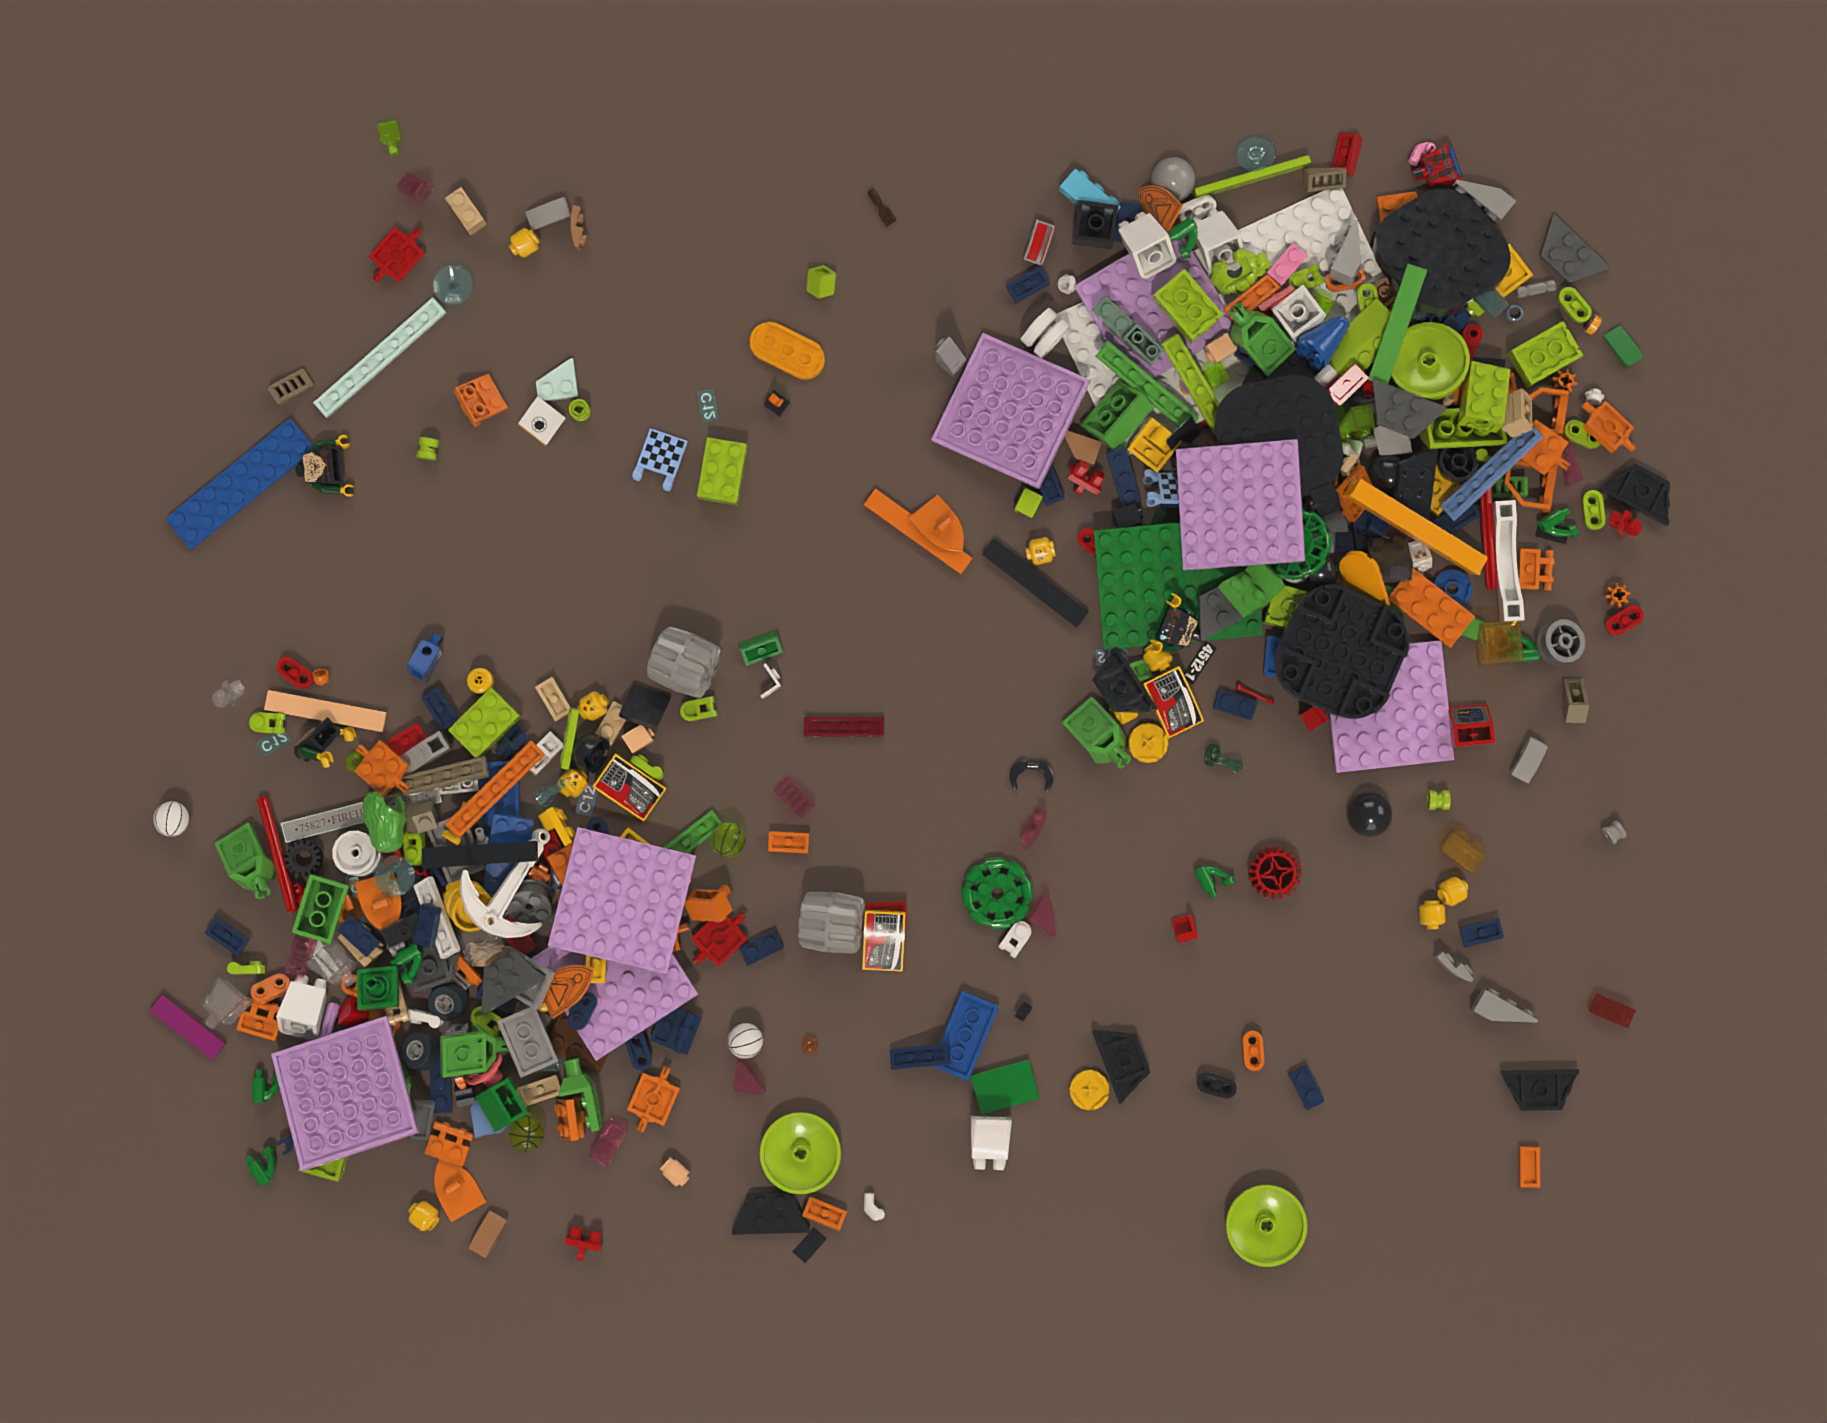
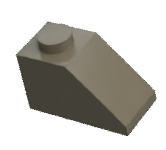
M1563 678L1562 710L1565 723H1586L1589 702L1583 679Z
M432 800L405 807L406 822L403 827L404 831L419 834L438 828V815Z

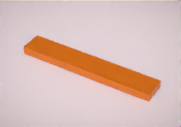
M877 489L872 492L865 502V507L960 575L973 559L963 551H949L930 543L908 520L912 514Z
M531 740L444 825L459 839L545 756V753Z

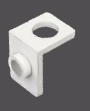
M766 663L764 667L777 685L760 696L762 699L782 687L778 682L780 676L774 668L770 670Z

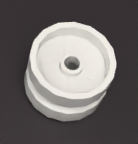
M1050 307L1032 322L1020 340L1027 347L1033 346L1039 340L1034 348V353L1039 358H1044L1070 328V325L1063 319L1051 326L1057 318V313Z
M348 831L342 834L335 841L332 849L335 865L342 872L356 877H365L374 873L380 867L381 860L383 859V852L377 851L372 846L370 835L360 831Z

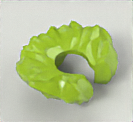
M1243 249L1232 253L1233 260L1242 267L1241 274L1236 278L1228 276V263L1226 260L1221 259L1219 262H1215L1212 268V285L1216 286L1222 294L1226 293L1229 296L1231 294L1241 295L1255 284L1258 278L1257 273H1259L1257 258L1254 253Z

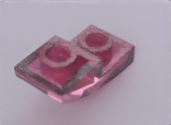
M1038 810V814L1034 813L1032 825L1035 826V829L1027 828L1026 832H1022L1020 843L1024 844L1023 848L1028 849L1038 837L1044 825L1047 811Z
M610 1119L589 1157L607 1167L617 1152V1147L628 1132V1128Z

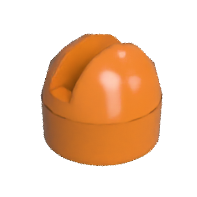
M318 669L312 673L313 680L317 685L323 686L329 682L328 670Z

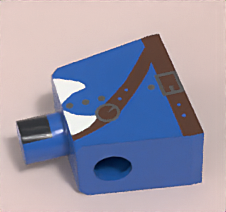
M433 633L428 642L421 640L407 664L410 675L428 683L442 655L439 648L443 640L442 637Z

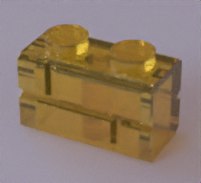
M1454 829L1438 849L1469 874H1472L1487 856L1483 852L1485 848L1478 842L1473 844L1468 840L1469 835L1463 830L1459 829L1457 831Z

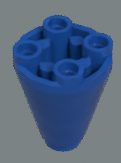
M1338 315L1301 335L1296 340V353L1310 361L1313 369L1318 371L1320 368H1325L1350 327L1348 321Z

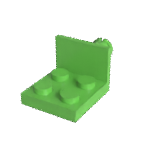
M1241 303L1233 305L1236 311L1234 312L1230 308L1228 312L1236 321L1232 325L1230 339L1246 351L1264 375L1269 376L1296 350V347L1273 318L1259 311H1246Z
M1269 564L1248 566L1243 572L1222 582L1218 588L1242 617L1245 618L1265 607L1285 587V584L1282 580L1284 576L1277 574Z
M1090 697L1062 721L1064 727L1088 751L1096 764L1110 763L1113 760L1118 768H1124L1125 765L1121 759L1127 765L1129 764L1131 757L1124 751L1127 737L1119 724L1093 697Z
M249 822L214 843L226 872L233 881L245 890L254 891L257 899L265 898L263 890L267 896L270 894L271 891L267 882L272 879L276 872L274 863L265 855L254 828Z
M472 1023V1032L440 1036L441 1076L445 1078L487 1072L496 1059V1053L510 1052L504 1037H493L477 1023Z
M579 1058L564 1061L566 1077L562 1081L559 1097L584 1092L581 1100L583 1108L587 1107L588 1114L585 1116L587 1127H591L592 1132L600 1130L604 1126L595 1083L586 1073L582 1074Z

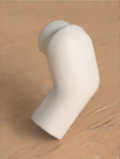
M864 1193L865 1213L872 1220L878 1221L883 1219L885 1212L874 1205V1193Z

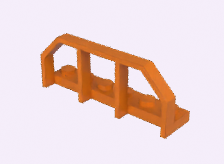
M1540 387L1529 395L1532 400L1542 393L1560 396L1556 397L1554 409H1558L1557 417L1552 419V429L1550 430L1563 437L1569 391ZM1518 461L1514 465L1533 468L1524 461ZM1556 464L1551 467L1548 475L1543 476L1542 487H1545V494L1540 495L1539 503L1524 502L1509 482L1511 469L1506 472L1505 485L1522 507L1542 509V513H1550L1558 465Z

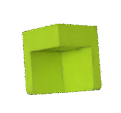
M824 265L808 269L807 292L818 299L833 295L836 272Z
M1025 488L1014 512H1020L1032 518L1043 496Z

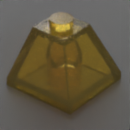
M1520 621L1480 624L1476 643L1478 666L1524 661Z

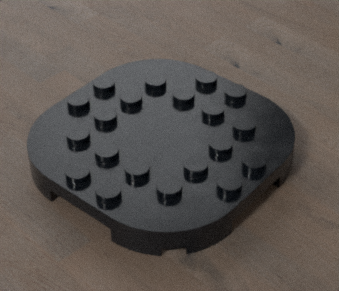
M1452 189L1430 190L1393 211L1383 219L1374 237L1373 254L1375 261L1380 269L1385 268L1399 287L1407 264L1427 270L1414 309L1424 314L1426 312L1437 314L1440 317L1456 314L1461 311L1462 307L1488 291H1494L1503 281L1511 261L1509 246L1505 238L1481 208L1467 195Z
M1290 375L1241 385L1230 391L1217 407L1214 417V432L1218 446L1298 440L1302 497L1308 496L1309 491L1332 483L1338 476L1343 462V447L1335 405L1329 392L1318 381L1306 376Z
M1335 584L1320 586L1305 593L1296 603L1275 652V673L1284 690L1294 698L1340 718H1363L1377 712L1391 695L1389 692L1403 659L1408 654L1409 632L1406 630L1403 618L1392 607L1354 592L1346 586Z

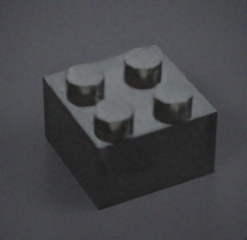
M1406 535L1366 539L1365 553L1368 554L1367 557L1373 558L1377 562L1384 583L1412 580L1413 561Z

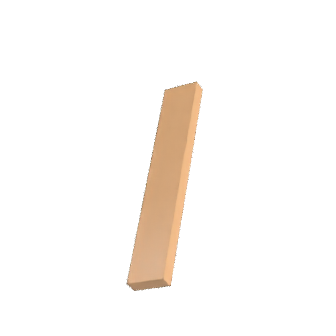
M270 690L267 692L264 710L320 721L328 717L336 724L384 732L387 712Z

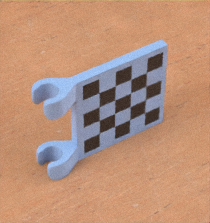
M650 428L633 472V479L641 481L644 468L666 476L663 490L670 492L688 441Z
M1146 469L1143 482L1151 484L1158 481L1159 494L1155 492L1147 493V506L1179 504L1178 478L1173 477L1172 473H1157L1151 469Z

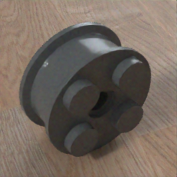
M1560 619L1546 624L1540 629L1536 644L1538 652L1544 661L1554 666H1562L1574 662L1581 657L1585 649V637L1583 631L1576 623L1571 620Z
M524 879L509 903L507 912L516 922L526 924L542 923L551 914L552 892L545 883L539 880Z

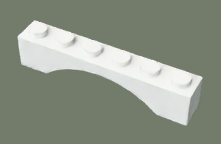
M1516 500L1495 501L1492 503L1499 621L1500 623L1521 622L1525 619L1516 558Z

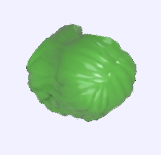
M374 791L373 793H366L362 802V820L369 829L372 846L379 852L390 853L398 850L403 845V827L406 822L405 803L401 796H397L395 798L397 811H394L389 805H386L383 796Z

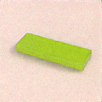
M569 708L559 764L562 769L569 770L579 715L578 708Z

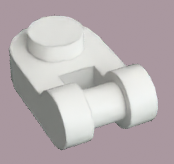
M1023 921L1016 922L998 947L1002 950H1007L1010 956L1015 959L1031 935L1030 926ZM1011 938L1018 941L1016 946L1009 943Z
M408 1009L411 1023L422 1024V1022H427L432 1028H437L444 1023L443 1020L431 1012Z

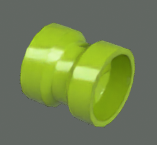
M576 399L569 405V412L576 421L583 422L589 418L591 410L584 400Z
M419 437L418 444L420 449L417 451L416 457L436 461L437 454L435 451L439 445V440Z
M1428 790V810H1435L1436 808L1449 810L1450 791L1442 790L1437 793L1435 790Z

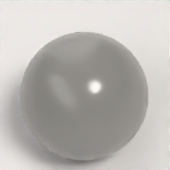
M1178 157L1165 158L1153 169L1151 185L1167 189L1178 201L1187 198L1193 191L1196 179L1192 166L1184 159Z

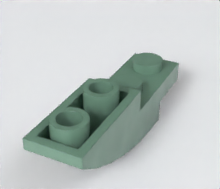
M1104 296L1091 310L1111 333L1149 365L1152 366L1164 353L1165 350L1107 296Z

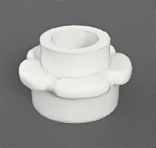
M1066 274L1059 279L1058 288L1061 292L1070 294L1075 291L1076 280L1072 275Z
M1592 388L1585 392V402L1588 401L1594 406L1600 405L1605 398L1599 389Z

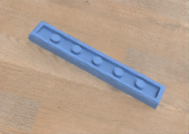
M1533 425L1531 431L1522 432L1521 435L1512 438L1440 505L1453 521L1462 515L1544 438Z

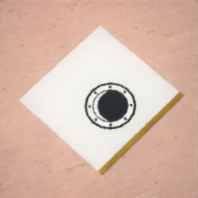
M537 396L517 425L546 446L566 418Z

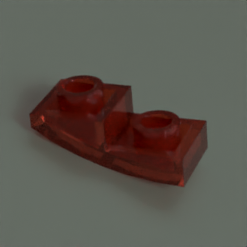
M1596 993L1588 1012L1629 1028L1636 1009Z

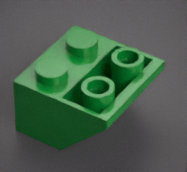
M511 1077L475 1097L494 1132L531 1112Z

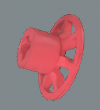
M500 1052L496 1053V1059L487 1072L466 1074L465 1081L467 1084L476 1085L483 1082L487 1088L498 1084L503 1077V1074L498 1069L502 1061V1054Z

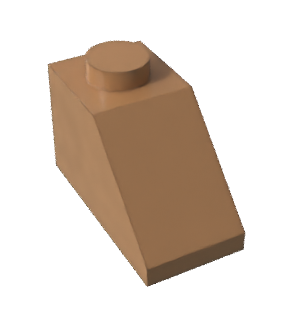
M1067 431L1064 442L1075 462L1082 460L1090 467H1093L1102 442Z

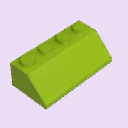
M1377 298L1349 323L1350 327L1328 363L1334 368L1339 377L1354 362L1364 371L1376 358L1391 311Z
M1460 408L1446 409L1420 433V438L1429 449L1494 446L1507 443L1506 432L1502 428L1497 433L1490 432V430L1484 431L1466 427L1467 425H1458Z

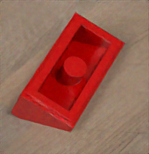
M1339 133L1331 168L1345 167L1347 169L1346 175L1354 176L1363 141L1360 135Z

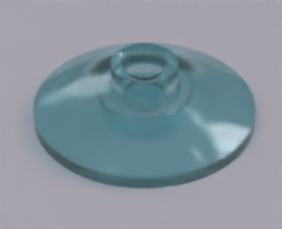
M1264 137L1248 138L1238 146L1236 151L1238 163L1243 168L1251 171L1269 167L1276 157L1274 144Z
M448 265L436 273L433 280V289L439 300L449 305H457L466 301L471 295L473 280L469 272L463 267ZM453 283L458 285L455 290L451 289Z
M389 856L377 865L374 879L377 887L384 894L400 896L408 892L413 886L415 871L407 859L401 856ZM392 872L397 874L396 880L390 878Z

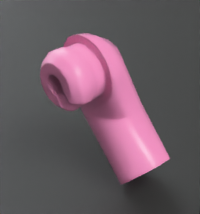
M1426 142L1416 145L1408 162L1416 166L1421 157L1436 150L1435 144Z

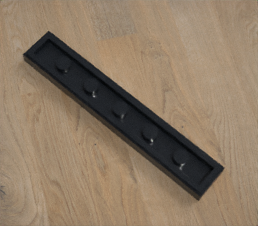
M996 539L983 552L982 555L1075 628L1079 626L1089 613V611Z
M538 841L422 848V868L538 861Z

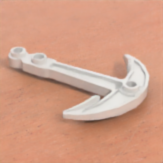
M544 828L536 829L532 834V839L528 840L538 841V858L544 850L543 845L550 840V833ZM541 833L545 834L544 840L540 838ZM535 862L516 863L487 906L477 898L480 895L473 886L468 871L462 870L460 895L465 911L475 925L488 934L502 938L523 937L542 926L541 922L532 924L511 923L502 917L528 870L534 866ZM489 917L492 919L491 925L487 923Z

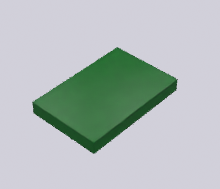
M1029 1059L971 1075L981 1115L1040 1099Z

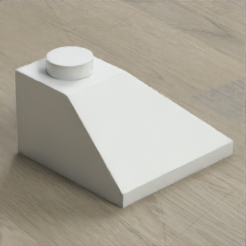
M1304 285L1271 309L1295 342L1301 335L1321 325L1326 316Z

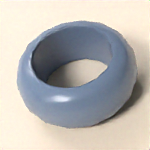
M1516 304L1508 306L1505 311L1506 319L1512 323L1519 322L1524 315L1523 309ZM1512 308L1519 311V317L1516 319L1509 315V311Z

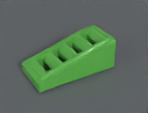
M1501 477L1496 482V493H1492L1491 488L1492 498H1515L1512 493H1509V489L1505 485V477ZM1510 477L1509 482H1512V486L1516 491L1517 482H1520L1521 492L1517 493L1521 498H1526L1528 496V477ZM1500 482H1504V493H1501Z

